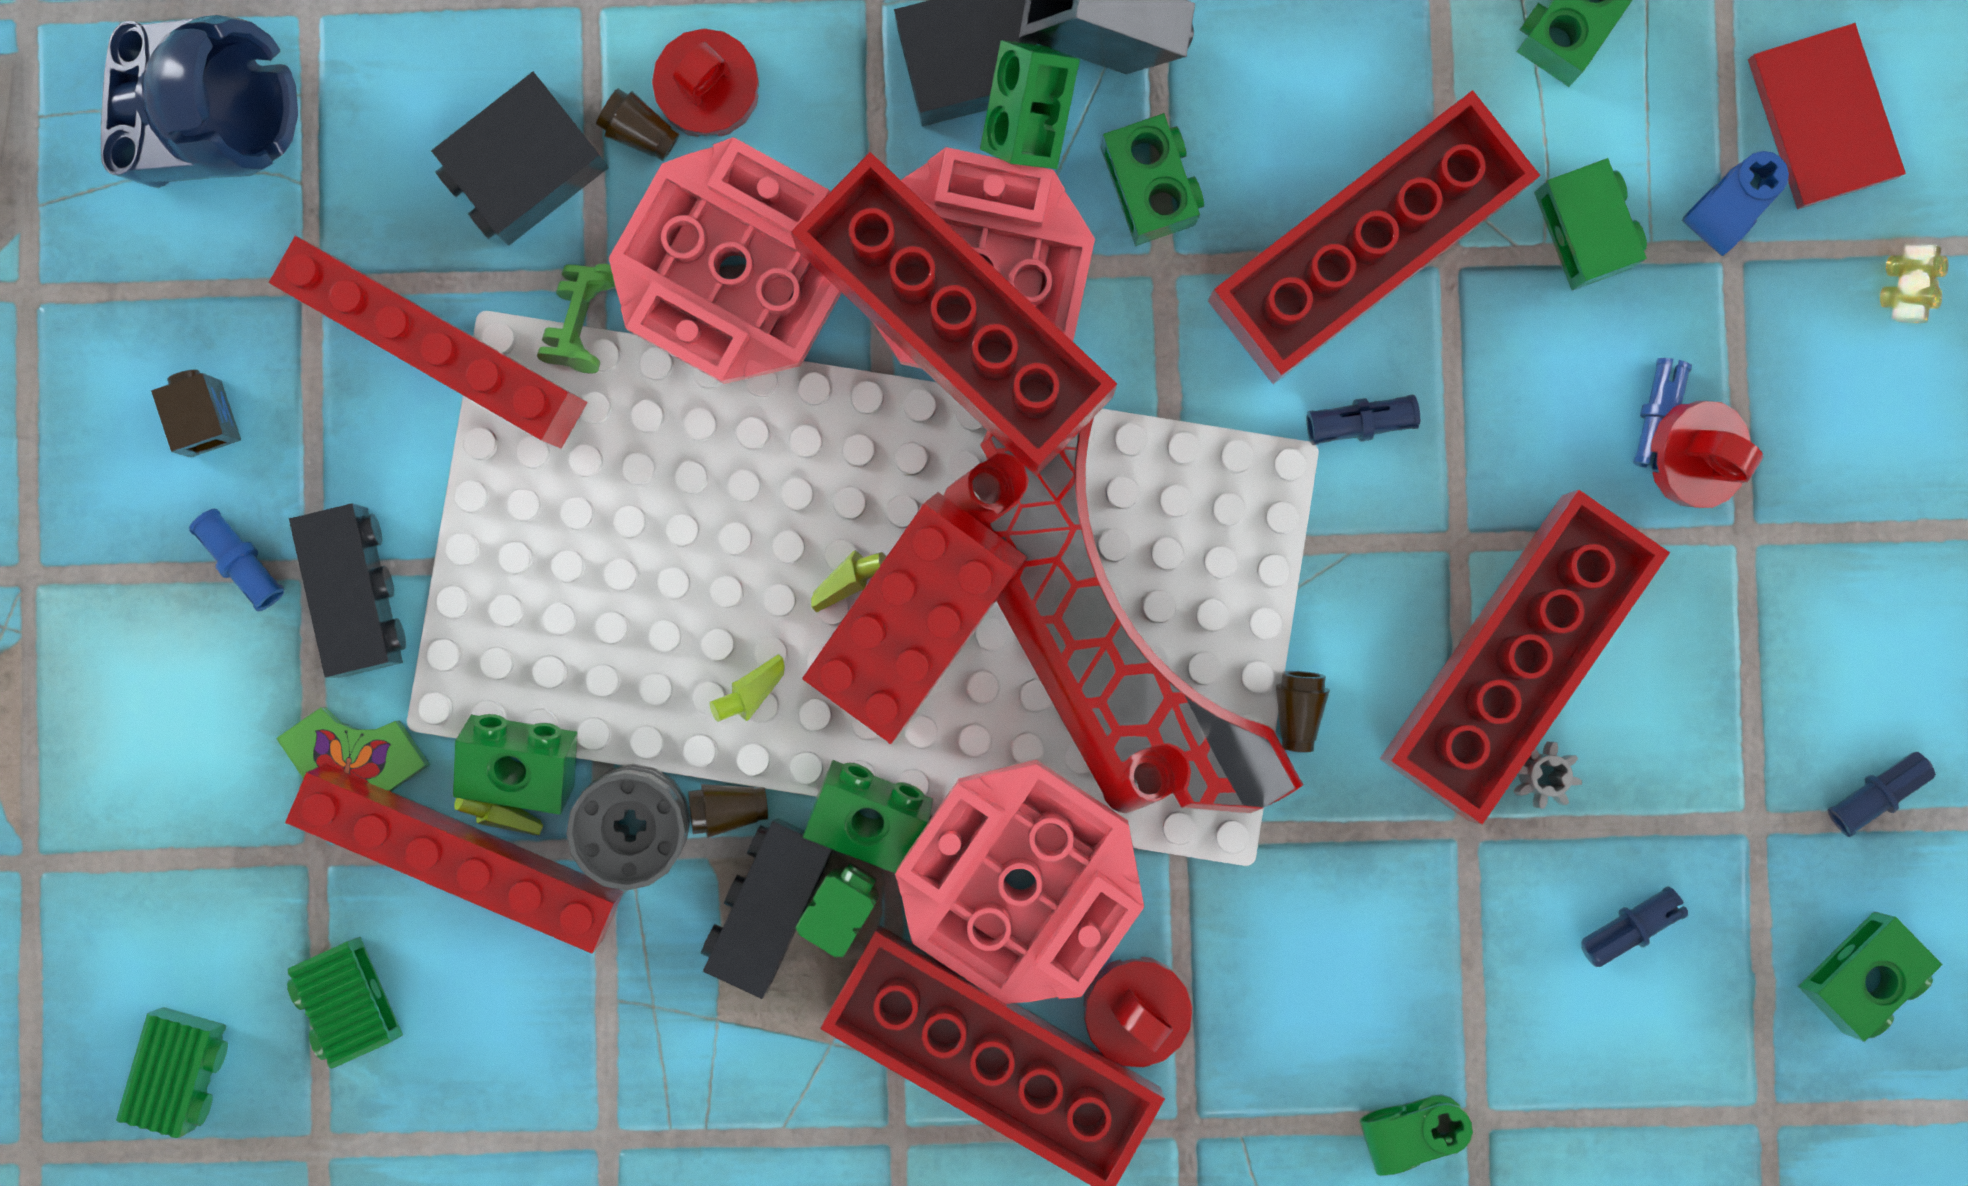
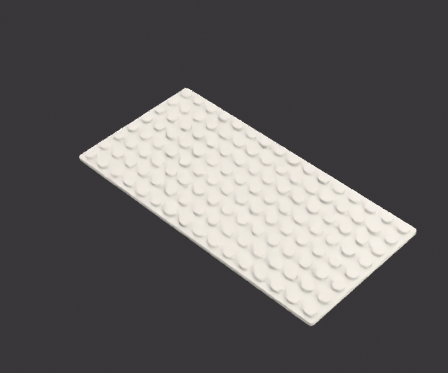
M482 311L478 314L473 334L475 338L588 403L562 449L537 439L463 396L407 717V725L412 731L457 738L471 714L479 716L496 714L509 721L528 724L551 723L560 729L578 732L576 758L623 766L638 764L654 767L666 773L759 788L765 787V789L817 797L833 759L843 764L849 762L860 764L869 769L874 776L894 784L904 782L919 788L925 796L933 798L930 813L932 816L958 778L1038 760L1128 820L1133 848L1242 866H1249L1254 863L1257 855L1264 808L1252 813L1181 808L1173 793L1160 801L1130 813L1117 812L1107 804L1101 789L997 601L892 744H889L802 680L804 674L863 591H858L816 613L811 608V598L818 586L854 550L858 551L863 557L883 552L887 557L921 506L937 492L944 495L946 488L976 465L988 460L980 446L988 430L937 382L803 361L800 367L723 384L634 334L583 326L580 334L583 346L590 354L600 360L598 372L587 374L576 371L570 366L549 364L537 358L540 347H552L542 341L545 328L562 329L564 323L493 311ZM1101 409L1094 416L1089 436L1086 459V497L1096 549L1106 577L1120 605L1135 629L1153 652L1184 682L1220 707L1246 719L1269 726L1276 732L1279 713L1276 685L1281 684L1282 672L1286 668L1319 454L1318 447L1312 445L1309 441ZM776 655L782 656L785 665L784 676L748 721H745L739 714L719 722L714 719L709 706L710 701L731 694L732 682L741 679Z

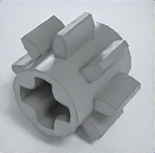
M1547 741L1543 748V754H1539L1534 749L1518 773L1521 784L1513 792L1521 796L1527 795L1530 792L1534 793L1533 806L1536 808L1544 809L1548 802V796L1552 797L1559 804L1567 805L1569 800L1565 792L1571 785H1582V780L1573 777L1570 767L1577 761V756H1557L1558 744L1556 742ZM1540 765L1553 766L1554 771L1548 775L1551 785L1538 784L1537 779L1543 774L1539 767Z

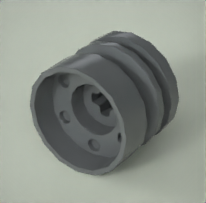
M638 764L611 768L595 779L582 792L570 811L566 834L571 856L586 876L604 887L627 891L650 886L670 871L681 854L687 841L691 817L686 796L674 779L654 767ZM629 809L635 810L637 819L646 820V824L640 827L636 835L629 834V827L627 825L619 824V820L626 816Z

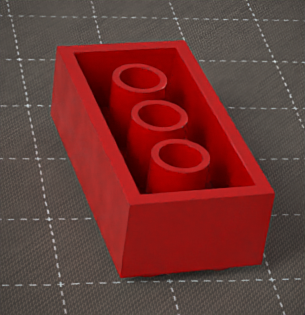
M937 492L921 506L804 674L802 680L889 744H892L910 722L1028 557L941 493Z

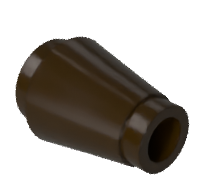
M619 88L610 96L596 121V125L606 131L605 137L650 156H655L661 161L667 158L680 136L633 91L627 94Z
M1306 671L1282 672L1281 684L1276 685L1282 747L1284 750L1294 752L1314 751V744L1330 689L1325 688V675Z
M701 784V790L688 791L693 834L706 833L707 838L757 823L761 820H768L765 787L754 789V787Z

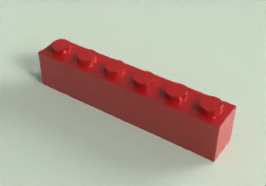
M294 236L268 282L537 439L562 449L588 403L297 236Z
M327 764L306 772L285 821L288 825L591 954L603 941L624 892L620 889L604 887L585 874L393 792L384 790Z

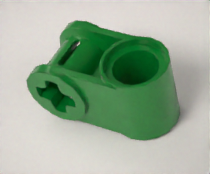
M1442 1094L1431 1095L1430 1097L1404 1105L1382 1108L1364 1115L1359 1120L1375 1172L1380 1176L1402 1173L1422 1163L1456 1154L1465 1149L1471 1141L1473 1134L1472 1122L1467 1113L1461 1109L1455 1100ZM1446 1113L1452 1121L1448 1123L1449 1132L1440 1135L1436 1129L1439 1125L1438 1116Z

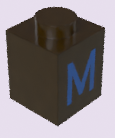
M186 370L169 376L167 378L168 385L151 390L171 452L194 457L241 441L222 380L200 373L199 370Z

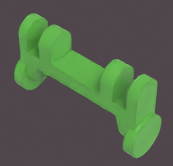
M567 264L563 267L562 276L569 281H560L556 290V294L560 298L571 301L562 329L545 328L542 341L552 347H540L537 358L545 363L570 366L576 371L594 374L599 370L600 360L584 348L580 334L590 300L599 292L615 287L612 270L609 264H597L595 267Z

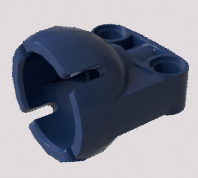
M222 15L202 16L195 19L144 25L134 21L120 23L110 36L104 70L101 112V161L105 170L112 175L150 187L160 188L173 181L252 176L274 164L273 161L282 156L293 141L298 118L296 84L289 67L283 64L262 66L255 61L257 59L271 61L280 53V48L272 36L250 21Z

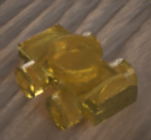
M1905 245L1904 255H1891L1887 259V275L1899 277L1897 287H1883L1880 293V303L1883 308H1893L1891 318L1895 321L1927 323L1929 310L1938 309L1941 306L1943 296L1937 277L1946 276L1949 262L1946 256H1940L1942 248L1938 245Z

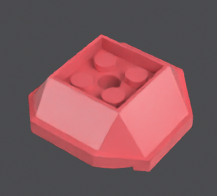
M734 137L713 144V147L662 163L609 256L625 328L634 335L723 384L800 367L842 292L796 250L791 231L830 193V190ZM730 256H741L746 259V268L743 274L735 279L721 277L719 274L721 263Z
M945 147L930 158L926 164L901 180L1069 339L1074 340L1095 238L1065 192L1064 186L1053 169L1010 164L996 157ZM874 324L900 364L921 368Z
M1038 760L958 778L895 873L912 944L1005 1004L1033 1002L1056 997L1059 999L1082 997L1144 908L1128 820ZM1025 869L1033 874L1036 881L1031 887L1019 890L1011 887L1005 877L1012 870Z

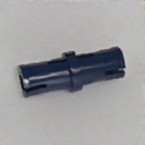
M1414 394L1369 402L1367 398L1355 399L1352 405L1307 411L1306 416L1307 432L1312 445L1356 437L1361 442L1373 439L1375 434L1418 429L1421 422L1420 408Z

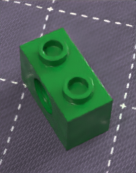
M471 714L455 740L453 797L561 815L574 788L578 732L560 729L551 723L528 724L509 721L496 714L480 716ZM511 757L517 758L522 763L513 760Z
M832 759L810 812L802 838L896 873L898 866L929 822L933 798L925 796L919 788L904 782L894 784L876 777L869 769L860 764L851 762L843 764ZM864 808L874 809L882 817L868 818L862 815L859 810Z
M1874 911L1798 987L1842 1033L1865 1042L1868 1038H1875L1885 1032L1894 1021L1892 1014L1907 1000H1913L1927 991L1933 982L1931 976L1943 964L1897 917ZM1878 967L1881 974L1880 984L1874 991L1868 992L1865 984L1866 976L1870 970Z

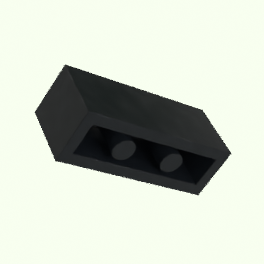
M351 503L289 518L324 677L343 678L403 663L400 650L406 648V638L400 620L398 618L393 619L388 598L394 596V585L388 568L380 564L377 546L382 544V532L376 516L373 513L369 514L367 507Z
M779 818L773 820L769 828L760 825L747 851V855L755 858L747 877L745 878L739 874L735 877L724 901L725 905L732 908L723 927L717 924L713 925L701 950L702 955L709 957L703 972L760 999L765 997L795 935V927L807 909L833 852L831 848L802 838L805 830Z

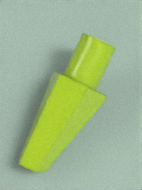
M852 551L813 592L811 608L817 613L858 591L864 590L867 580L873 577L885 560L886 555L883 552L863 557L858 551Z
M779 654L741 679L732 682L731 694L710 701L709 706L714 719L719 722L739 714L745 721H748L784 676L785 665L783 657Z
M456 798L455 810L476 816V823L530 835H540L543 828L540 819L521 808Z

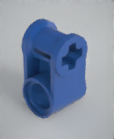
M1760 151L1753 153L1743 160L1742 163L1733 167L1718 184L1714 185L1687 212L1681 221L1720 256H1724L1750 231L1757 222V218L1784 190L1789 176L1786 163L1773 152ZM1754 172L1762 178L1757 185L1758 189L1753 188L1750 184L1754 178Z

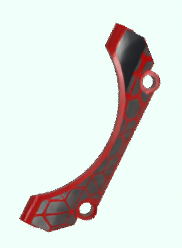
M1094 418L1037 477L987 431L980 446L988 460L976 465L946 488L943 496L1028 557L997 599V603L1101 789L1107 804L1117 812L1130 813L1160 801L1173 793L1181 808L1252 813L1283 799L1301 788L1304 784L1274 730L1269 726L1246 719L1220 707L1184 682L1153 652L1135 629L1120 605L1106 577L1098 555L1088 513L1086 459Z

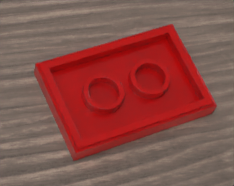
M1856 23L1753 54L1747 59L1779 156L1788 168V183L1797 210L1888 182L1906 174Z

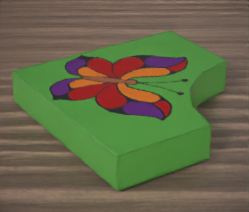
M320 707L276 738L303 779L306 772L327 764L392 792L430 765L401 721L391 722L378 729H358L341 722L326 707Z

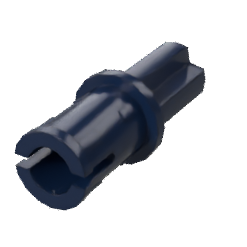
M1912 752L1879 776H1867L1865 778L1866 785L1827 810L1831 820L1844 835L1852 837L1856 834V831L1886 811L1890 813L1898 811L1899 802L1933 780L1936 775L1932 767L1933 765L1921 753Z
M1667 886L1661 892L1631 910L1626 907L1620 909L1618 918L1582 939L1581 949L1593 966L1602 967L1636 945L1643 948L1648 946L1650 937L1680 919L1686 918L1688 910L1684 906L1681 908L1677 907L1684 902L1673 888Z

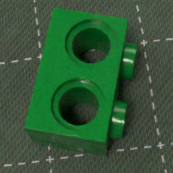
M1552 0L1547 8L1538 2L1519 29L1527 37L1517 52L1570 87L1589 65L1632 0H1600L1599 3L1587 0ZM1549 28H1559L1565 31L1569 36L1570 46L1563 47L1557 45L1550 37Z
M1001 40L980 150L1010 164L1058 169L1080 59L1045 46Z
M1164 113L1103 134L1100 148L1135 246L1196 225L1200 216L1198 209L1204 207L1202 191L1195 176L1190 178L1186 176L1181 162V158L1187 156L1183 137L1177 126L1169 128ZM1148 143L1158 150L1160 159L1153 164H1142L1133 157L1131 150L1138 144ZM1167 193L1176 200L1178 209L1169 215L1158 214L1151 208L1149 199L1154 194Z

